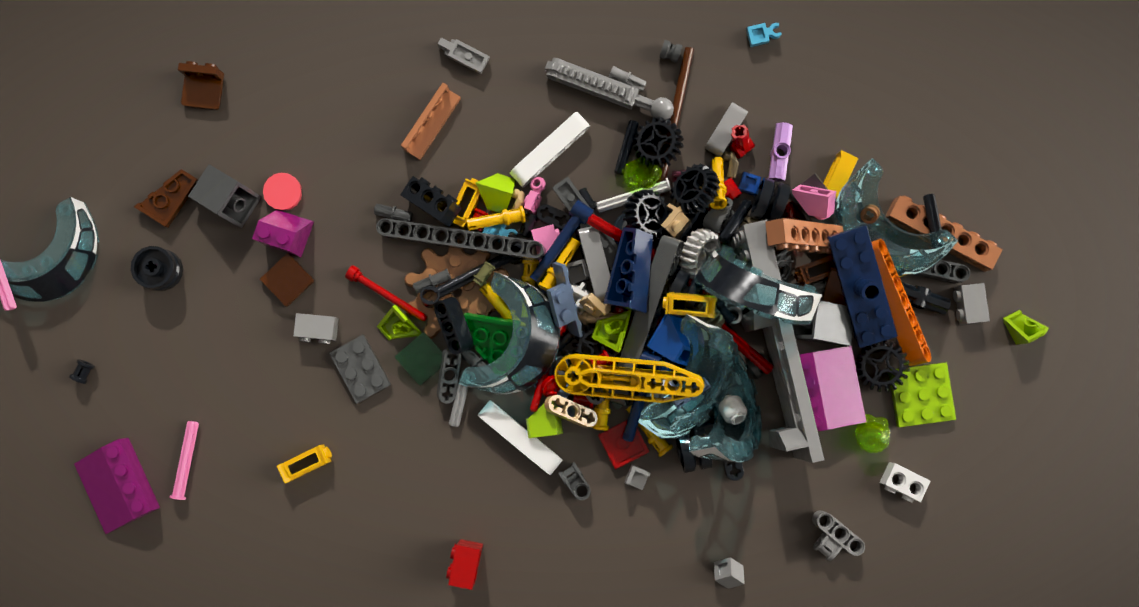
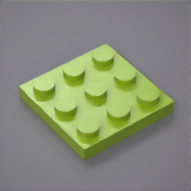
M947 362L908 367L910 371L903 372L908 378H900L903 385L901 386L896 382V390L890 386L897 427L956 420ZM889 374V380H892L895 375Z

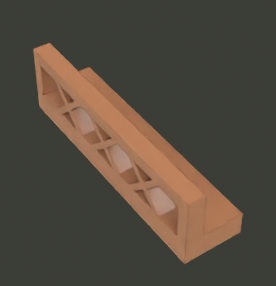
M445 83L441 84L401 144L405 152L418 160H421L461 100V97L450 91Z

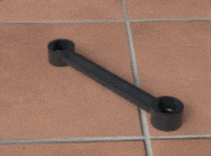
M519 243L513 246V249L521 250L522 245ZM499 255L487 262L497 270L508 263L520 264L524 259ZM483 264L436 288L433 286L423 288L420 293L421 303L427 308H434V304L440 298L473 282V275L479 272ZM427 292L437 294V299L434 302L433 300L428 301L423 297Z

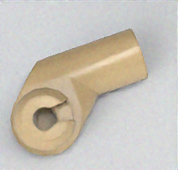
M515 189L512 198L516 199L512 209L524 206L525 193Z

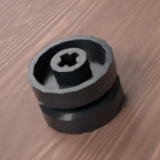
M764 177L755 194L750 217L761 220L766 214L767 221L781 219L789 199L791 186L780 183L775 188L774 180Z
M148 246L142 248L134 255L131 261V273L139 285L153 290L166 291L179 283L183 275V265L181 259L175 253L158 246Z
M680 269L668 293L701 295L704 285L695 277L690 286H688L690 273ZM674 300L673 309H677L679 304L682 303L680 310L693 311L697 301ZM680 315L683 318L690 319V316Z
M703 426L693 427L691 438L688 431L675 435L677 454L684 473L695 471L696 461L701 470L712 468V459H706L711 454L700 458L690 452L710 448Z

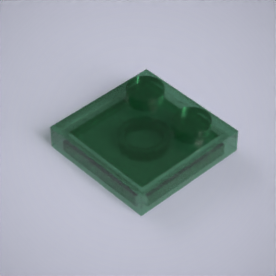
M423 331L394 357L419 385H422L440 369L443 352Z

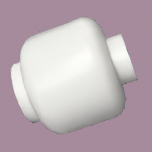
M737 395L724 396L718 407L725 422L733 425L743 422L748 411L741 397Z

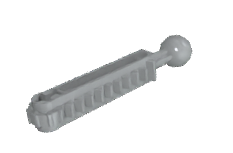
M559 58L547 61L545 66L546 77L553 81L631 110L633 105L649 110L652 117L656 118L657 121H659L660 117L666 121L673 115V104L667 98L649 99L639 95V89Z

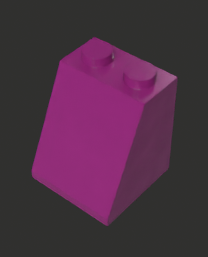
M276 210L258 220L252 239L265 246L302 257L314 222Z

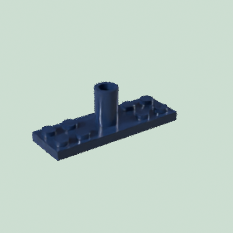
M862 225L828 236V244L858 347L862 348L897 337L867 226Z

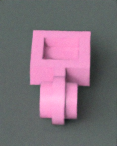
M535 177L531 180L530 186L532 190H530L529 195L524 200V209L536 215L542 200L541 192L546 187V182L541 177Z

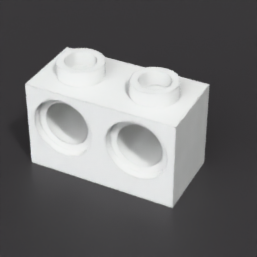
M889 462L879 483L885 485V490L893 494L897 491L903 494V499L913 503L914 500L922 501L931 481L896 463ZM897 474L898 482L893 484L892 477ZM914 483L916 490L911 493L910 485Z

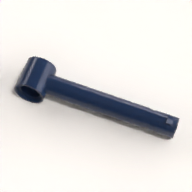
M580 200L576 201L569 212L571 218L530 277L538 283L541 282L547 273V269L552 266V263L559 256L579 225L587 223L588 217L594 212L593 209Z
M644 351L639 358L641 360L664 361L663 357L648 351ZM638 364L640 368L653 370V365ZM656 366V370L661 371L663 366ZM636 392L635 396L645 397L648 395L646 392ZM633 400L622 439L629 442L634 441L645 401Z

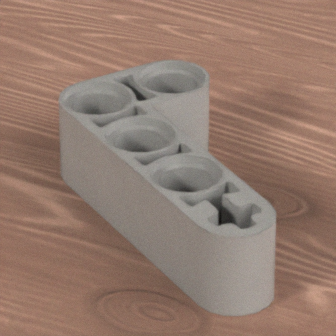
M592 226L578 229V234L590 276L592 293L601 302H604L610 273L599 230Z

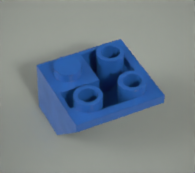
M665 314L647 346L675 363L688 366L697 350L696 323L673 314Z

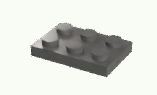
M361 335L329 353L356 404L391 386L365 335Z

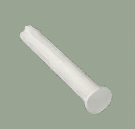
M668 178L665 181L597 202V209L599 212H604L623 206V204L628 202L627 198L643 189H650L654 192H659V194L670 191L671 187Z

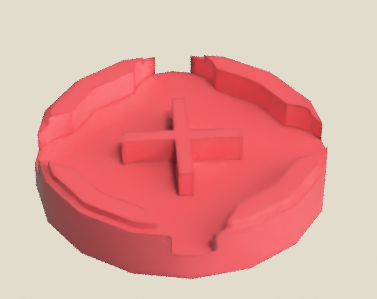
M282 172L269 177L265 182L263 188L264 199L269 206L276 210H290L297 206L301 200L302 187L299 181L292 175Z

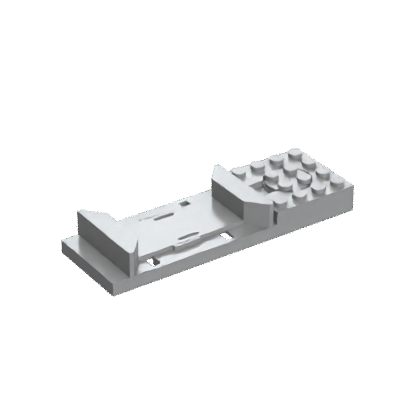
M767 220L743 225L734 233L729 241V248L731 251H734L735 256L733 264L755 275L783 285L774 247L768 246L765 223ZM757 283L743 299L752 303L773 306L775 304L777 288ZM779 293L777 308L780 311L789 313L785 294ZM747 307V311H752L742 315L741 323L745 332L763 329L770 361L774 366L772 373L786 427L769 430V446L783 451L792 450L794 458L807 462L823 461L824 456L792 322L790 319L773 316Z

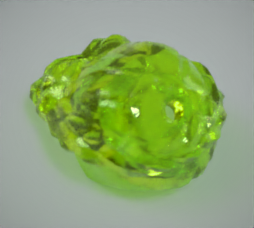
M645 158L642 159V163L639 159L627 163L624 167V181L628 187L633 189H651L661 177L662 170L656 165L652 166L651 163L646 167Z
M865 414L866 422L858 424L856 428L857 443L866 452H881L888 447L890 441L888 420L884 417H874L870 414Z

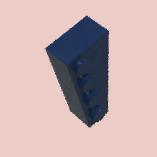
M623 227L604 299L605 304L625 310L647 312L652 234L637 228Z

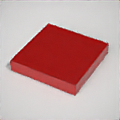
M627 420L598 434L615 470L649 453L638 428L633 442L622 439Z

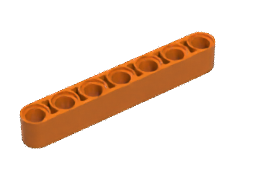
M882 239L872 241L874 254L898 335L896 338L902 348V352L907 354L905 359L909 360V366L930 362L931 352L887 246Z

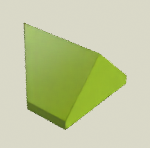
M497 173L476 182L487 210L501 213L503 209L508 208L513 194L514 178Z
M396 305L392 306L377 325V328L389 341L391 339L424 335L402 309Z
M631 310L597 320L592 338L616 352H620Z
M1020 310L1003 318V322L1016 345L1028 344L1044 336L1049 329L1045 325L1022 314Z
M552 401L551 404L554 405V408L557 407L555 401ZM544 404L526 419L528 438L563 434L561 417L549 413L545 409Z

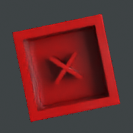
M460 539L457 544H454L450 555L453 563L448 567L446 579H449L448 585L473 589L483 547L482 543Z

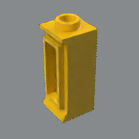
M842 150L836 154V158L823 182L828 190L836 191V200H838L841 190L848 182L858 161L857 157Z
M465 178V182L456 198L458 200L456 204L460 205L467 188L475 190L463 218L457 215L452 222L463 230L467 227L466 219L472 217L474 208H476L481 198L476 185L478 180L471 178V180Z
M669 292L667 297H663L662 307L666 309L665 314L715 318V306L718 296ZM674 300L706 302V311L673 309Z
M321 444L277 465V468L284 483H288L332 462L330 458L332 454L327 446L325 447L324 444ZM316 453L319 462L291 474L289 465Z

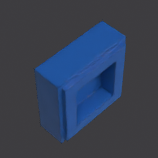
M743 172L738 188L741 192L755 196L762 177Z

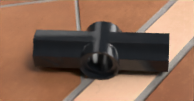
M902 282L911 306L946 315L951 305V299L932 293L926 287L912 286Z

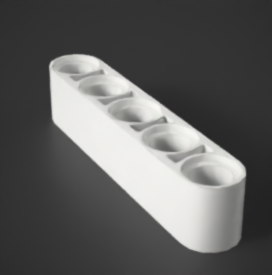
M575 112L511 170L510 175L521 187H525L589 129L590 125L578 112Z
M491 400L478 413V416L549 475L563 461L539 439L528 438V431Z

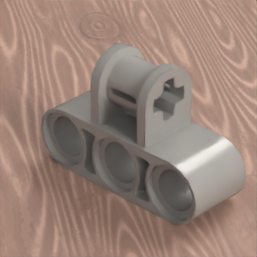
M822 510L816 511L813 514V524L823 532L814 543L813 549L825 555L826 560H833L842 548L854 556L864 553V542L835 517ZM825 515L827 521L824 525H820L819 519ZM841 528L842 534L836 538L835 531ZM853 541H857L856 549L851 550L850 544Z

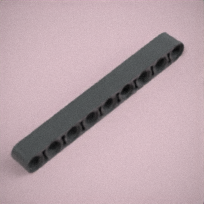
M386 218L379 220L376 225V230L380 235L392 239L530 260H541L546 254L545 247L540 242ZM387 224H390V230L387 233H385L384 227ZM405 227H408V228H409L408 234L405 235V236H403V234H402L403 229H404ZM424 229H427V236L425 238H421V232ZM445 232L446 238L443 241H439V235ZM460 235L465 236V240L462 244H458L457 239ZM478 238H483V245L477 247L476 240ZM501 240L503 243L501 249L495 250L494 244L496 241ZM520 243L522 245L521 250L514 253L513 246ZM535 246H540V253L536 256L532 255V249Z
M663 235L660 239L650 268L647 312H635L620 358L639 359L644 351L649 350L647 345L655 332L663 309V297H667L684 247L682 240ZM618 362L617 367L633 368V363ZM615 390V394L631 395V391ZM608 398V400H611L623 406H628L631 401L625 399Z

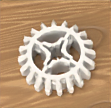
M697 229L695 232H691V236H687L679 265L682 266L681 270L690 273L691 279L695 278L696 272L702 266L704 267L712 260L710 255L714 250L722 248L723 244L720 243L718 234L709 229ZM702 272L705 279L711 276V272Z

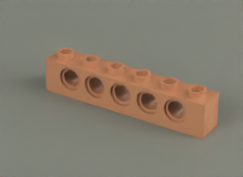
M907 196L895 198L884 219L932 244L930 230L924 225V219L927 220L925 206L913 203L912 199ZM907 210L911 211L912 219L907 216ZM939 214L941 228L946 231V237L943 236L945 248L956 243L948 253L984 272L993 270L1003 249L997 247L995 242L986 241L980 238L978 233L969 232L963 229L961 224L951 223L946 220L945 216ZM958 237L962 238L963 245L957 242ZM975 246L979 247L980 254L976 253Z
M787 218L765 222L768 246L776 247V250L787 249V251L797 250V252L807 251L808 253L831 254L827 237L844 232L843 226Z

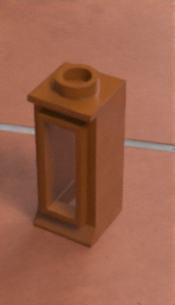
M832 255L796 268L794 276L797 283H800L802 287L827 278L829 271L810 278L807 269L833 260Z

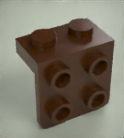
M192 61L179 63L178 71L185 76L181 104L185 107L218 110L221 101L224 73L211 63H205V65H198V63Z

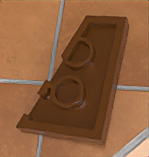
M181 169L165 181L162 187L150 193L148 198L134 207L168 228L189 198L188 195L198 182V179Z

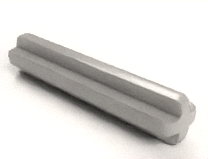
M461 371L449 420L450 426L459 427L468 391V387L464 385H469L472 375L470 371Z

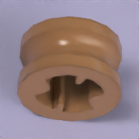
M872 204L864 207L860 213L862 221L867 224L874 223L880 216L879 208ZM871 211L870 214L873 213V217L867 215V212Z

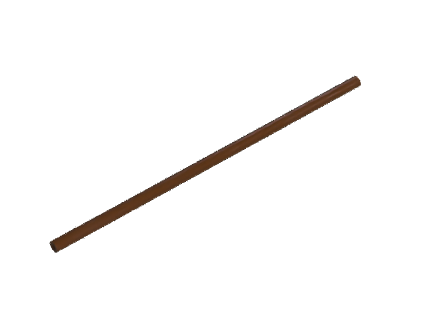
M685 47L673 101L674 112L670 118L671 124L676 123L677 127L694 49L691 47ZM667 132V137L672 136L669 132ZM664 163V168L659 167L656 183L666 180L669 170L667 163ZM631 315L624 338L625 340L627 338L628 332L633 321V317Z

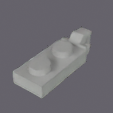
M440 38L438 42V47L445 51L444 55L479 74H482L490 59V56L457 39H452L449 42Z

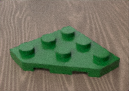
M464 313L476 351L484 360L488 361L496 375L505 377L518 366L521 321Z

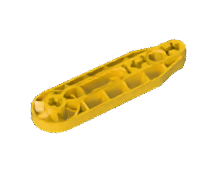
M569 354L563 357L557 364L554 373L555 381L559 388L569 394L656 403L697 397L703 392L705 385L700 375L668 362L586 354ZM567 359L572 363L569 367L565 361ZM597 360L611 361L613 366L597 365ZM617 362L633 363V368L617 367ZM636 364L653 365V370L636 368ZM656 366H665L672 369L673 372L656 370ZM558 371H566L564 375L558 374ZM651 379H655L656 384H653ZM676 380L679 386L673 387L669 384V381ZM692 382L696 383V388H692ZM595 388L611 389V393L595 392ZM615 390L631 391V395L615 394ZM635 391L651 393V397L635 396ZM654 394H667L672 396L666 398H656L654 397Z

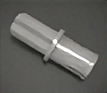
M615 66L611 69L610 78L636 87L639 91L644 90L646 81L631 75V72H625Z

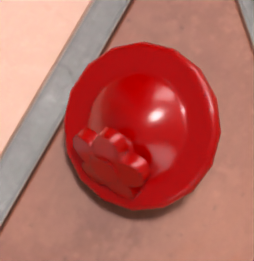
M555 375L548 376L541 384L542 393L546 397L557 395V392L561 389L555 381Z

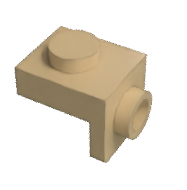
M669 203L667 207L672 212L661 226L675 238L689 219L684 215L685 213L680 206L675 207Z
M593 293L582 297L579 301L583 309L594 318L601 315L605 316L612 309L611 305L602 303Z

